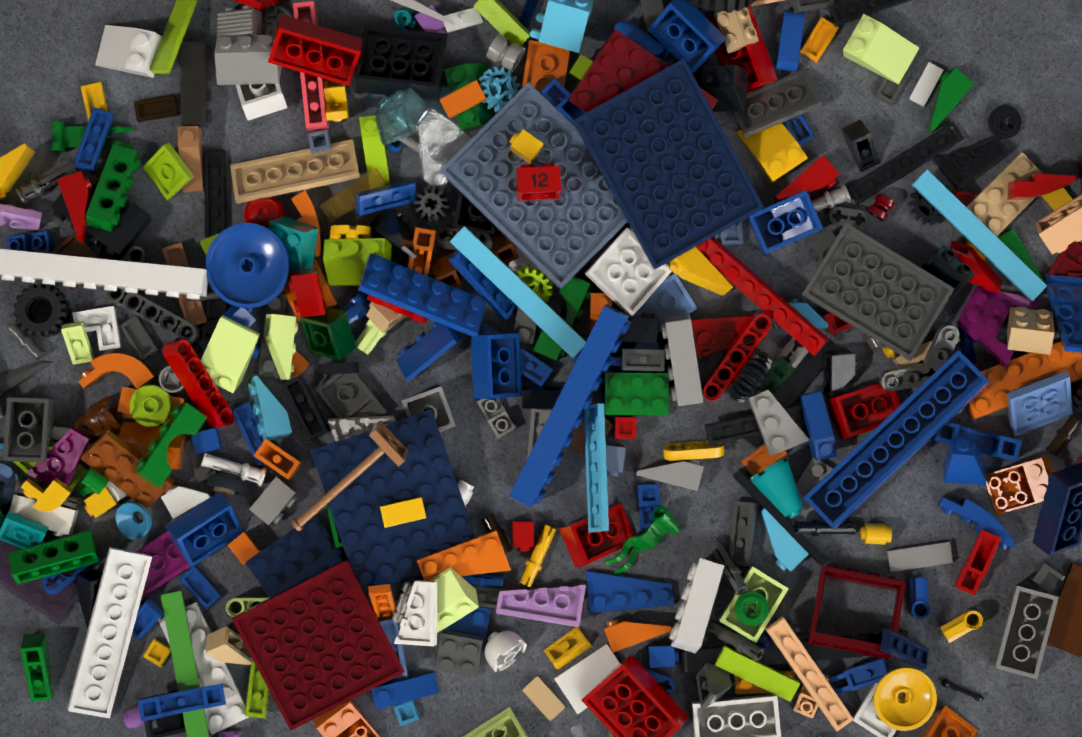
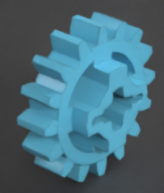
M493 67L485 71L484 75L479 78L482 82L479 85L487 99L482 103L487 102V108L491 109L494 107L496 113L519 92L517 88L521 86L519 83H515L517 76L511 77V71L505 72L504 67L499 69Z

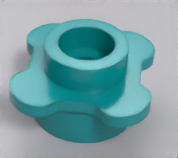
M408 7L405 10H396L394 12L396 28L400 24L405 28L415 27L416 21L413 20V9Z

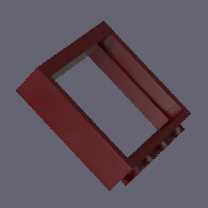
M836 565L822 566L808 644L892 660L894 656L880 650L881 644L817 632L825 580L829 578L896 591L890 629L897 633L906 582L897 579L895 576L884 578L874 572L863 574L853 568L842 570L838 569Z

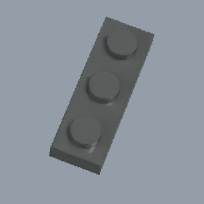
M734 501L729 557L734 565H751L757 503Z

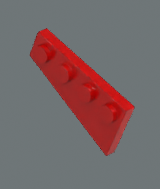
M752 315L691 319L696 357H704L711 353L728 349ZM759 317L756 320V326L763 327L766 324L765 317ZM747 334L744 336L743 342L753 341L754 335Z

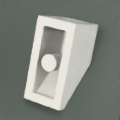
M175 485L171 486L165 492V495L161 496L173 519L180 517L212 497L210 493L183 486L176 488Z

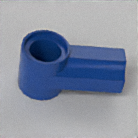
M363 292L348 302L349 304L339 309L347 313L351 325L358 319L365 318V315L370 310L369 305L371 302Z
M908 578L909 614L915 619H925L929 616L931 610L928 600L927 578ZM917 604L923 605L925 609L921 616L916 615L914 611Z

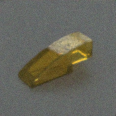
M374 168L319 206L332 223L356 207V193L384 187L387 184L378 170Z

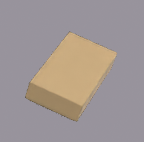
M538 675L522 689L549 721L553 720L566 708Z

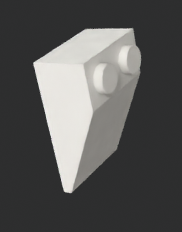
M105 25L95 65L154 78V73L150 71V67L162 36L153 31L138 28Z
M280 82L279 84L236 85L240 102L248 121L287 108Z

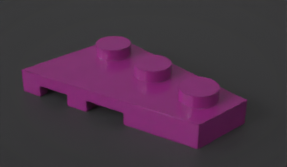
M76 428L70 429L48 452L46 462H38L27 474L48 486L55 478L69 486L81 461L80 458L86 451L92 438Z

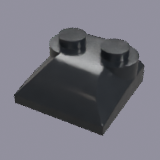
M459 191L453 227L462 229L466 226L469 230L494 235L496 226Z

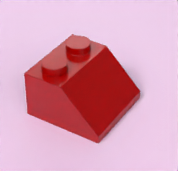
M317 268L292 274V279L288 280L291 292L296 294L297 300L293 301L296 313L300 312L301 317L326 314L327 308Z

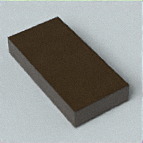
M176 95L134 101L138 123L179 116Z

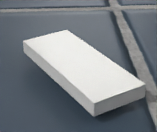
M475 8L445 15V17L456 22L455 25L443 21L447 33L483 23L480 13Z
M928 62L909 100L924 107L943 69Z

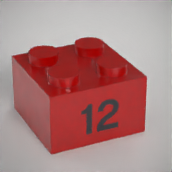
M544 163L542 167H534L533 164H522L521 168H517L515 175L517 201L560 198V166H555V163Z

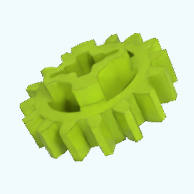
M527 264L525 269L522 266H518L517 271L513 270L542 300L548 302L549 297L552 295L553 282L541 270H537L538 267L536 265L534 268H530V265Z

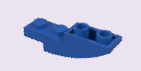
M940 497L937 504L942 507L940 511L950 516L953 513L961 516V521L970 525L972 522H975L972 531L977 532L976 537L980 530H983L1001 538L998 545L999 548L1006 550L1007 547H1015V543L1006 529L985 509L968 499H962L959 505Z

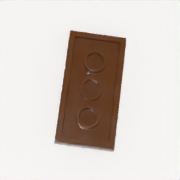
M1071 563L1058 596L1047 644L1081 658L1082 567Z

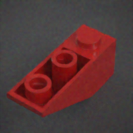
M952 240L949 249L953 250L955 255L963 263L968 264L974 272V275L967 283L979 285L990 292L1000 293L1002 280L971 247Z

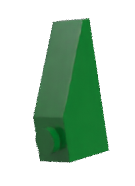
M956 67L952 71L947 70L940 78L943 82L938 87L928 127L930 134L975 84Z
M45 633L24 635L20 651L31 702L52 700L49 650Z

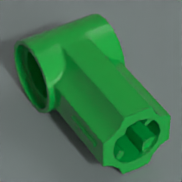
M91 467L77 484L78 493L83 497L91 496L94 493L98 495L105 488L109 479Z

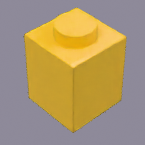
M522 129L520 134L516 132L509 141L511 143L510 151L529 164L534 161L544 143L524 129Z
M106 486L98 495L94 493L84 500L86 511L91 517L94 515L95 518L101 517L120 504L119 501L116 502Z

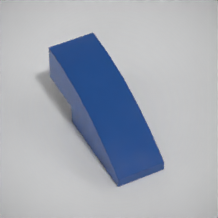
M555 78L540 92L574 127L575 125L572 120L586 113L567 100L571 93Z

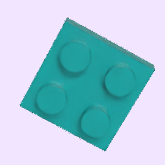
M8 511L0 529V540L19 548L36 546L38 543H42L48 526L43 525L41 522L27 519L18 513Z

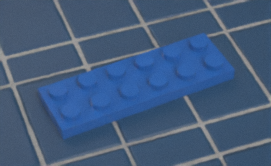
M372 253L368 256L358 289L361 292L474 338L479 333L487 302L477 296Z

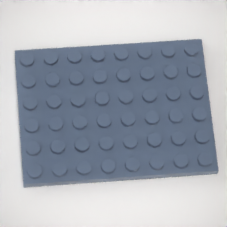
M529 82L440 169V173L560 289L627 223L576 127ZM522 129H524L544 143L542 150L531 163L534 167H542L544 163H555V166H560L561 194L559 199L517 201L516 170L521 168L522 164L529 163L510 151L511 143L509 141L516 132L520 134Z

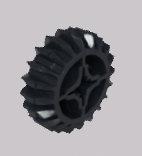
M754 350L726 388V394L739 403L748 400L771 368L772 358L764 351Z

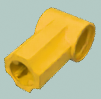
M967 609L963 614L941 625L940 629L950 643L971 630L981 627L983 618L978 611ZM970 614H976V623L968 624L967 617Z

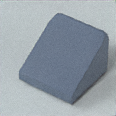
M328 129L307 133L311 154L332 150Z

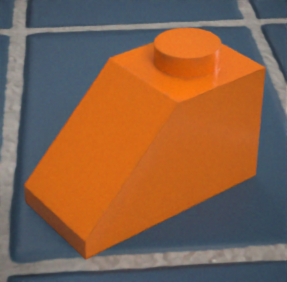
M266 438L254 454L256 458L288 480H292L303 464Z

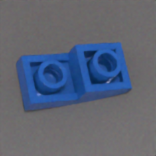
M51 231L6 237L8 250L51 253L53 251Z

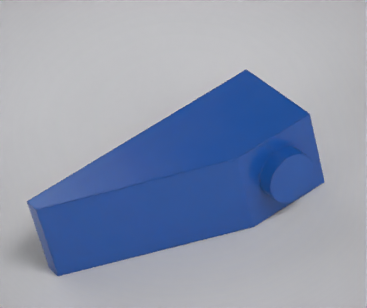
M822 391L800 395L807 437L809 439L810 455L817 461L836 457L837 451L834 434Z
M435 672L411 677L406 680L381 684L371 689L376 709L439 693Z

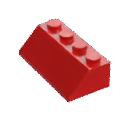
M750 6L747 9L759 41L748 44L732 53H728L723 42L715 51L720 66L736 65L748 69L747 93L778 80ZM714 15L707 18L719 30Z
M281 15L273 38L268 63L349 86L361 54L362 38Z

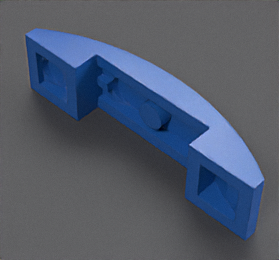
M222 683L137 700L141 722L226 705Z

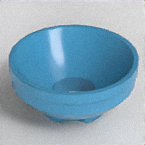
M127 502L116 511V525L119 531L127 538L137 540L144 537L150 531L152 519L147 508L141 503ZM136 511L143 515V522H139L136 519Z

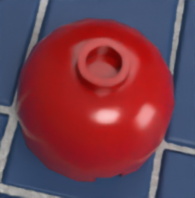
M273 196L248 201L244 209L245 223L259 224L267 228L269 227L270 220L282 216L286 217L284 206Z

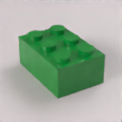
M605 373V415L668 416L669 373Z

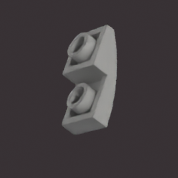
M499 398L476 401L498 439L516 429Z

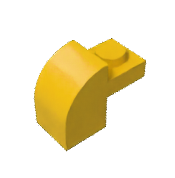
M324 80L327 121L338 122L348 118L349 107L346 85Z
M30 478L21 486L24 490L23 493L28 498L38 500L33 508L40 511L57 509L73 491L58 478H55L46 490Z

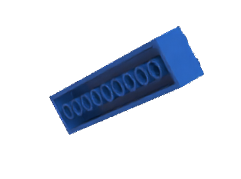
M608 304L603 307L509 497L531 508L535 504L539 505L546 493V490L543 488L551 483L556 473L552 471L554 466L558 467L565 455L562 452L564 447L567 448L574 438V434H572L573 429H577L584 418L581 415L583 409H588L593 400V397L590 396L592 391H596L603 380L600 377L602 371L606 372L612 362V359L609 358L611 353L617 352L622 342L619 339L621 333L625 334L631 324V321L628 320L630 315Z
M958 350L803 498L835 530L989 384V380Z

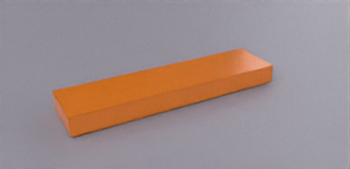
M390 584L368 586L369 596L378 620L393 617L394 611L396 612L397 610L395 609L396 605Z

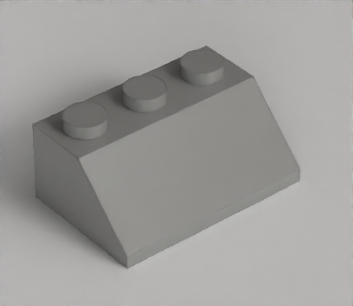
M275 34L217 36L215 46L217 84H279L282 66L268 63Z

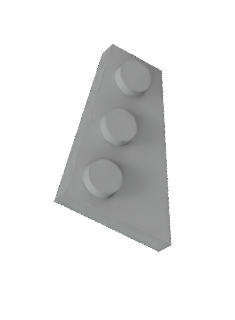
M768 389L755 393L748 398L770 456L809 441L808 437Z

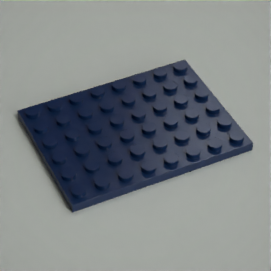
M684 58L572 120L653 270L764 208Z
M432 409L385 424L409 450L406 460L399 467L384 453L329 502L349 564L372 609L368 586L390 584L394 601L399 599L400 593L403 592L401 589L404 582L414 584L416 580H424L417 559L475 538ZM372 429L310 450L325 494L379 447L369 436ZM422 497L426 514L425 519L384 527L380 506Z

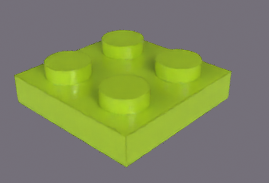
M170 143L163 145L143 166V169L167 201L173 198L194 177Z

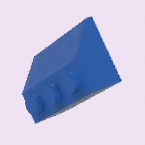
M673 0L648 29L678 60L685 59L692 74L726 39L687 0Z
M437 322L433 323L430 326L433 330L427 335L425 332L421 333L414 339L416 344L411 348L407 345L398 352L400 357L396 361L405 379L409 382L459 342L463 338L462 335L450 327Z
M520 333L477 335L476 338L471 336L474 399L522 396Z
M219 492L166 526L173 543L191 568L243 533L231 505Z

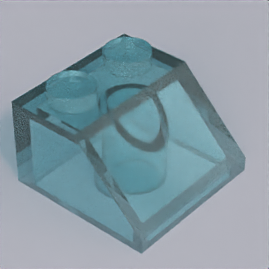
M411 87L403 91L399 90L389 97L385 96L379 101V107L375 116L382 144L385 146L414 133L427 103Z

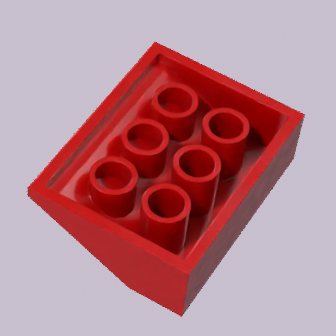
M631 654L581 700L615 737H670L683 726L689 717Z

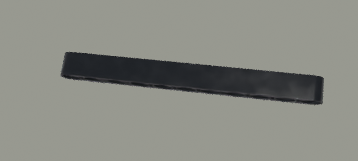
M901 630L900 632H898L902 636L908 638V630ZM879 632V634L867 633L858 634L859 636L845 635L839 637L881 644L883 632ZM800 639V642L813 661L869 656L808 644V639ZM775 643L754 644L764 649L763 655L757 653L762 656L758 662L765 665L788 663ZM724 646L712 647V649L700 648L696 653L680 650V671L697 672L706 663L715 665Z

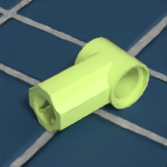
M369 319L366 323V328L355 341L356 347L369 355L378 341L386 335V332L382 333Z

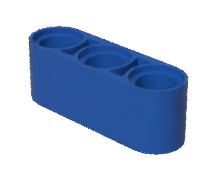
M784 10L775 69L796 72L805 12L794 13L791 10Z

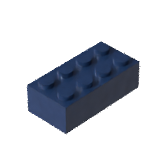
M1082 463L1053 472L1048 478V485L1043 497L1044 500L1032 543L1049 556L1081 544Z

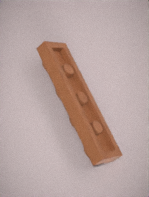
M182 242L162 248L167 265L190 267ZM179 294L178 301L185 320L196 326L208 322L202 301L194 302V299H188L187 295Z

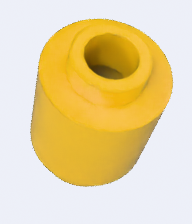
M865 523L864 527L860 529V539L864 540L865 544L885 545L886 543H891L892 527L886 526L884 523Z

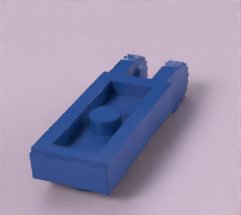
M880 658L832 675L830 680L835 682L842 678L847 679L848 684L834 689L835 693L839 694L878 683L890 670L886 660Z

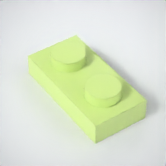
M83 321L62 325L61 331L73 365L92 361L94 354Z

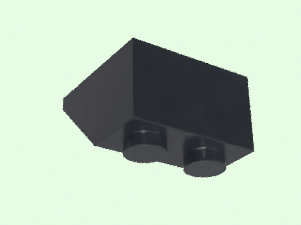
M736 65L699 67V87L718 99V102L712 109L713 113L746 111L748 69Z

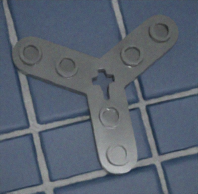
M951 323L942 324L933 338L923 363L884 370L879 376L880 385L887 391L921 386L930 378L926 374L930 371V368L936 372L950 359L959 339V330Z

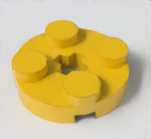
M334 225L330 227V239H342V237L343 239L372 238V227Z

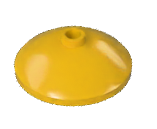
M910 667L897 668L885 674L878 682L873 695L874 709L880 720L890 728L900 731L913 730L926 723L932 716L937 702L936 689L930 678L920 670ZM904 692L903 698H898L899 693Z

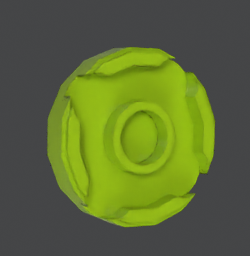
M145 385L132 394L129 402L130 412L139 424L146 427H156L163 424L170 417L172 400L169 393L163 388L156 385Z

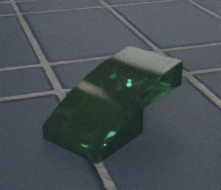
M779 355L771 364V368L757 389L759 391L768 389L773 394L796 369Z

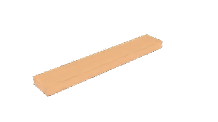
M780 617L765 628L834 730L839 731L854 720L785 618Z

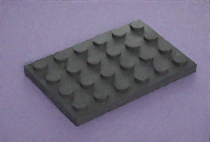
M845 223L803 291L802 296L911 361L955 288L848 223Z

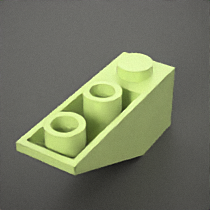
M266 314L264 338L280 379L290 380V376L294 372L292 355L296 351V344L294 343V334L298 330L296 317Z

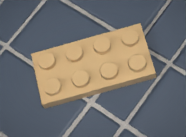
M1021 152L966 207L997 237L1035 199L1007 200L1008 183L1012 181H1029L1030 175L1043 173Z

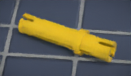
M544 525L529 561H526L527 567L519 581L520 583L532 587L538 570L541 571L542 569L541 563L557 531L556 529Z

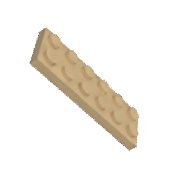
M353 139L332 143V150L311 154L310 148L230 165L236 203L239 204L259 198H267L360 178Z

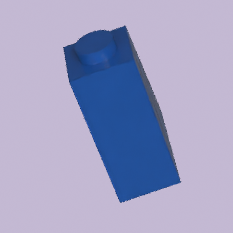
M951 437L943 463L944 483L986 486V467L973 438Z

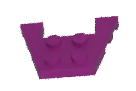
M975 287L957 324L975 341L978 340L986 348V351L1000 360L999 363L1006 368L1015 350H1008L1006 344L995 338L1010 307L1022 306L1035 310L1040 299L1035 298L1033 301H1030L1026 296L1001 291L1000 293L990 292L984 288Z

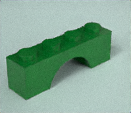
M573 277L559 291V295L564 299L567 306L565 321L571 327L575 319H580L584 310L580 308L583 300L588 301L592 292L589 289L590 283L577 277ZM544 331L541 332L533 350L554 361H557L558 357L562 359L565 353Z
M188 403L177 404L173 408L171 419L161 426L159 430L160 435L156 440H152L147 448L149 450L145 457H141L135 466L137 469L134 474L154 488H161L172 471L167 461V449L170 442L181 434L196 435L207 418Z

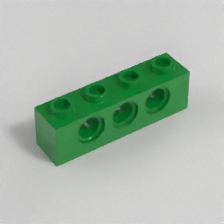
M113 144L86 213L88 226L112 232L114 225H118L120 208L126 204V192L132 188L134 171L137 172L141 163L136 150ZM119 169L125 170L124 172H117ZM118 187L117 190H111L110 188ZM105 205H112L110 208L103 207Z
M82 531L73 536L60 537L51 542L38 543L36 546L20 548L8 553L11 574L17 585L100 562L97 541L92 531Z

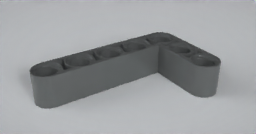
M133 246L127 251L122 261L136 262L135 257L141 252L142 258L138 262L150 263L151 256L145 249ZM117 288V290L121 289L122 293L119 298H115L116 291L106 290V296L110 301L181 340H187L189 343H195L200 339L201 332L196 325L140 294L127 293L125 289ZM139 299V305L133 308V301ZM156 308L157 313L155 317L151 318L150 311ZM174 318V325L168 328L167 323L169 319ZM188 328H191L192 334L190 337L186 338L185 331Z

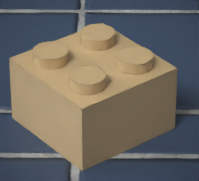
M1022 306L1010 307L1006 328L1007 349L1050 355L1055 333L1053 312L1045 309L1032 310Z

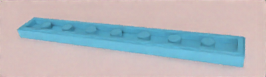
M925 170L914 181L912 186L1030 301H1033L1047 287L1032 270L928 170Z
M466 226L453 237L450 242L565 352L572 358L576 356L586 343L584 338Z

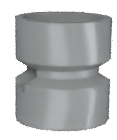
M499 34L491 43L487 52V58L495 63L502 62V67L513 72L523 59L526 49L517 43L511 44L510 39Z
M171 366L165 367L159 375L160 386L170 393L184 392L185 388Z

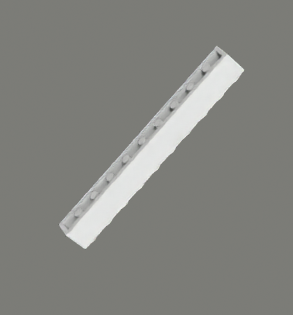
M0 249V276H2L1 280L14 281V278H22V282L35 283V280H42V284L55 285V282H62L63 286L76 287V284L84 285L83 288L96 289V286H103L104 290L117 291V288H123L127 293H137L138 290H143L145 294L158 296V292L166 293V296L179 298V294L187 295L188 299L199 300L200 296L206 297L208 278L206 269Z

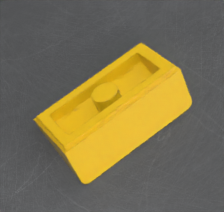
M575 627L544 649V652L555 668L560 670L592 645L580 628Z

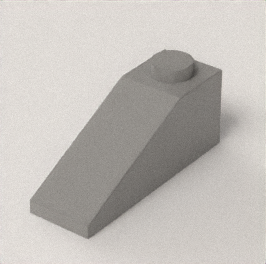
M691 459L687 460V462L681 461L636 471V475L698 491L704 466L699 465L700 461Z

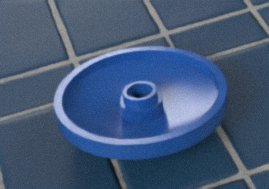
M254 223L236 224L223 230L211 243L206 256L207 278L214 292L225 302L241 308L260 307L277 298L285 288L291 270L289 252L282 239L271 229Z

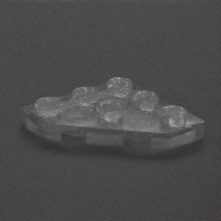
M429 107L416 123L419 135L420 158L422 161V176L424 181L440 191L448 182L440 173V169L473 137Z

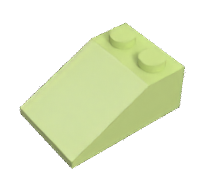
M863 14L843 49V56L899 85L919 47L881 22Z
M223 315L219 319L201 358V362L215 385L234 393L244 378L260 334Z

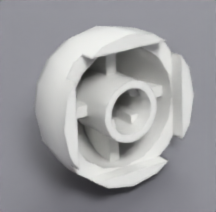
M494 632L487 639L488 643L484 653L490 667L495 672H497V668L502 671L517 660L513 658L520 650L524 653L527 644L515 632Z

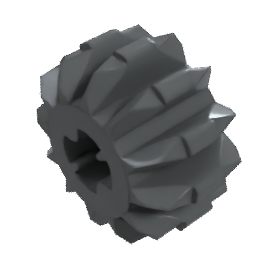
M432 187L431 193L428 192L427 188H424L426 195L423 196L421 193H418L417 196L421 201H414L415 205L420 206L415 209V212H422L420 215L421 220L428 215V223H431L432 216L435 217L436 222H439L438 214L440 213L445 217L446 213L442 209H449V205L442 203L447 202L449 199L448 197L441 198L444 193L442 190L436 195V187ZM429 200L437 202L434 210H431L430 207L426 208V204L429 205Z

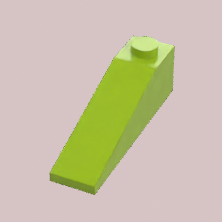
M380 115L359 117L370 190L391 185L382 118Z

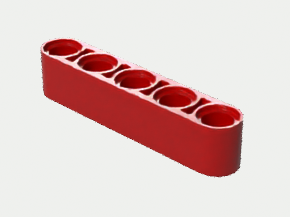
M758 311L751 316L703 382L701 390L707 400L715 401L720 398L769 331L772 322L765 312ZM759 317L766 318V324L763 327L756 326V320ZM747 334L754 335V340L750 344L743 342V338ZM735 351L742 353L738 361L731 360V354ZM723 368L729 370V375L725 378L718 376L719 371ZM710 385L717 387L716 393L712 395L706 393V389Z
M187 340L167 342L163 346V355L199 412L207 417L205 420L210 428L231 426L234 422V414Z

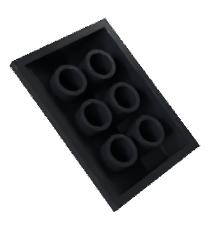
M365 26L362 36L361 54L354 76L356 92L439 101L443 84L448 34Z

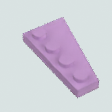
M0 204V226L9 224L11 228L39 230L42 212H37L34 209L18 208L10 204Z
M586 585L499 591L496 614L579 627Z

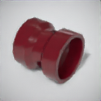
M878 193L874 198V204L869 206L867 212L872 216L876 214L878 220L885 222L888 217V211L893 209L896 203L887 196Z

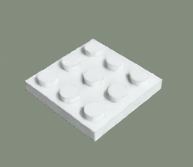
M625 228L585 274L626 314L632 317L672 270L666 264L653 270L634 233L629 228Z

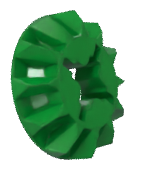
M757 592L742 594L738 597L735 604V614L745 625H759L767 618L769 613V605L766 598ZM758 601L756 603L755 609L757 610L759 615L751 612L750 614L745 616L747 614L748 608L744 603L746 602L747 604L749 603L750 605H752L753 603Z

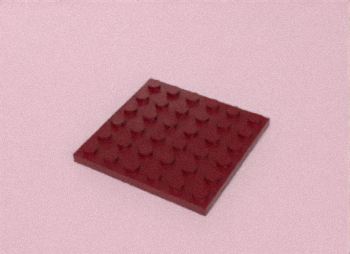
M347 559L232 617L290 731L405 672Z

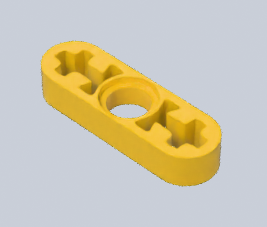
M707 441L669 443L663 446L664 459L669 461L718 458L724 455V443L710 446Z

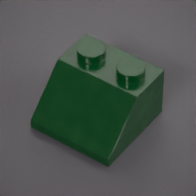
M330 308L326 310L324 315L299 317L310 353L340 361L356 349L354 335L345 311Z

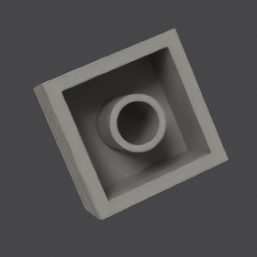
M442 386L402 400L407 417L432 409L439 432L457 426Z

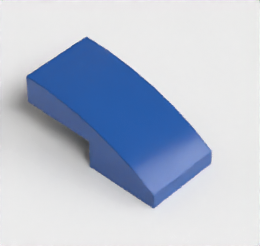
M659 484L637 485L640 530L648 529L655 520L652 514L660 506Z

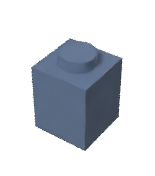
M606 445L607 475L618 477V472L623 473L626 448Z

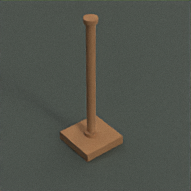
M381 420L374 425L369 434L379 447L303 515L291 521L296 530L301 531L306 522L384 453L398 467L406 460L409 450Z

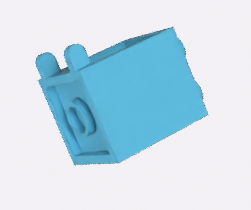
M548 0L545 14L538 13L536 15V20L543 23L542 29H532L530 36L539 39L538 42L579 53L594 0Z

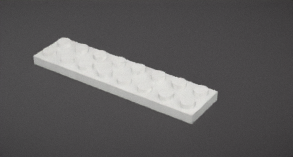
M109 547L67 707L68 711L110 718L152 560L151 555Z

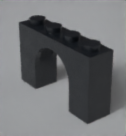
M80 169L78 172L82 171L83 176H88L92 188L88 190L92 197L99 178L87 170ZM61 193L51 205L54 211L53 215L62 222L68 221L71 224L70 227L75 231ZM132 203L119 220L118 225H114L112 232L86 225L85 234L92 244L103 246L105 248L104 251L112 258L117 256L122 259L152 220L148 213Z

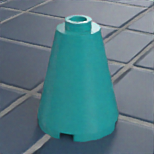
M787 458L773 463L763 469L760 475L757 473L750 478L751 482L784 517L790 516L792 519L802 513L800 509L804 506Z

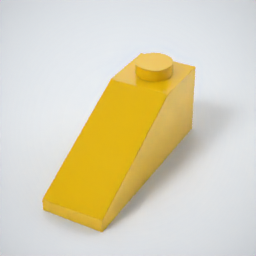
M696 247L667 262L672 272L681 279L724 296L733 288Z

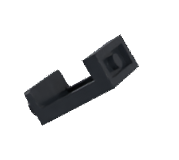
M944 244L920 267L955 288L949 299L974 275L970 266L963 263L955 255L954 251L947 248Z

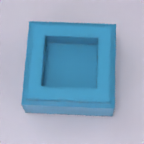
M414 700L393 706L400 726L420 719Z

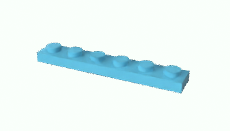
M597 403L590 405L588 409L584 410L588 532L609 531L604 404Z

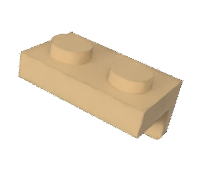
M744 7L740 11L733 10L730 13L721 11L714 14L720 32L726 37L724 43L728 53L735 52L748 44L759 41L747 8Z

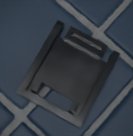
M178 690L169 691V692H165V693H161V694H156V695H152V696H148V697H143V698H140V700H141V699H145V698H149V697L158 696V695H163V694H168V693L177 692ZM183 713L157 718V727L153 728L152 720L144 721L147 737H167L186 732Z

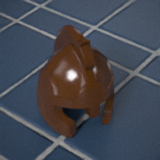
M107 396L97 403L91 404L85 414L75 422V428L90 437L101 436L107 430L114 432L122 428L120 425L121 412L117 411L118 406L111 408L110 412L107 410L109 400L112 398Z

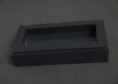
M522 387V409H553L563 387Z

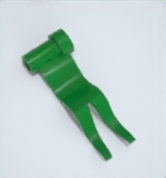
M52 122L50 152H67V148L80 147L87 126L65 127V122ZM110 127L107 136L133 132V128ZM106 140L103 149L112 148L113 144L133 149V144L114 140Z
M659 506L654 510L652 517L655 520L644 534L629 537L624 542L621 552L616 557L604 562L606 565L623 560L631 548L628 561L613 572L615 575L630 569L636 555L642 550L655 548L665 534L669 532L671 535H675L680 531L679 524L672 518L671 512L666 506Z

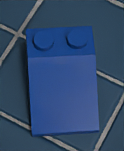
M806 190L747 217L763 256L823 229Z

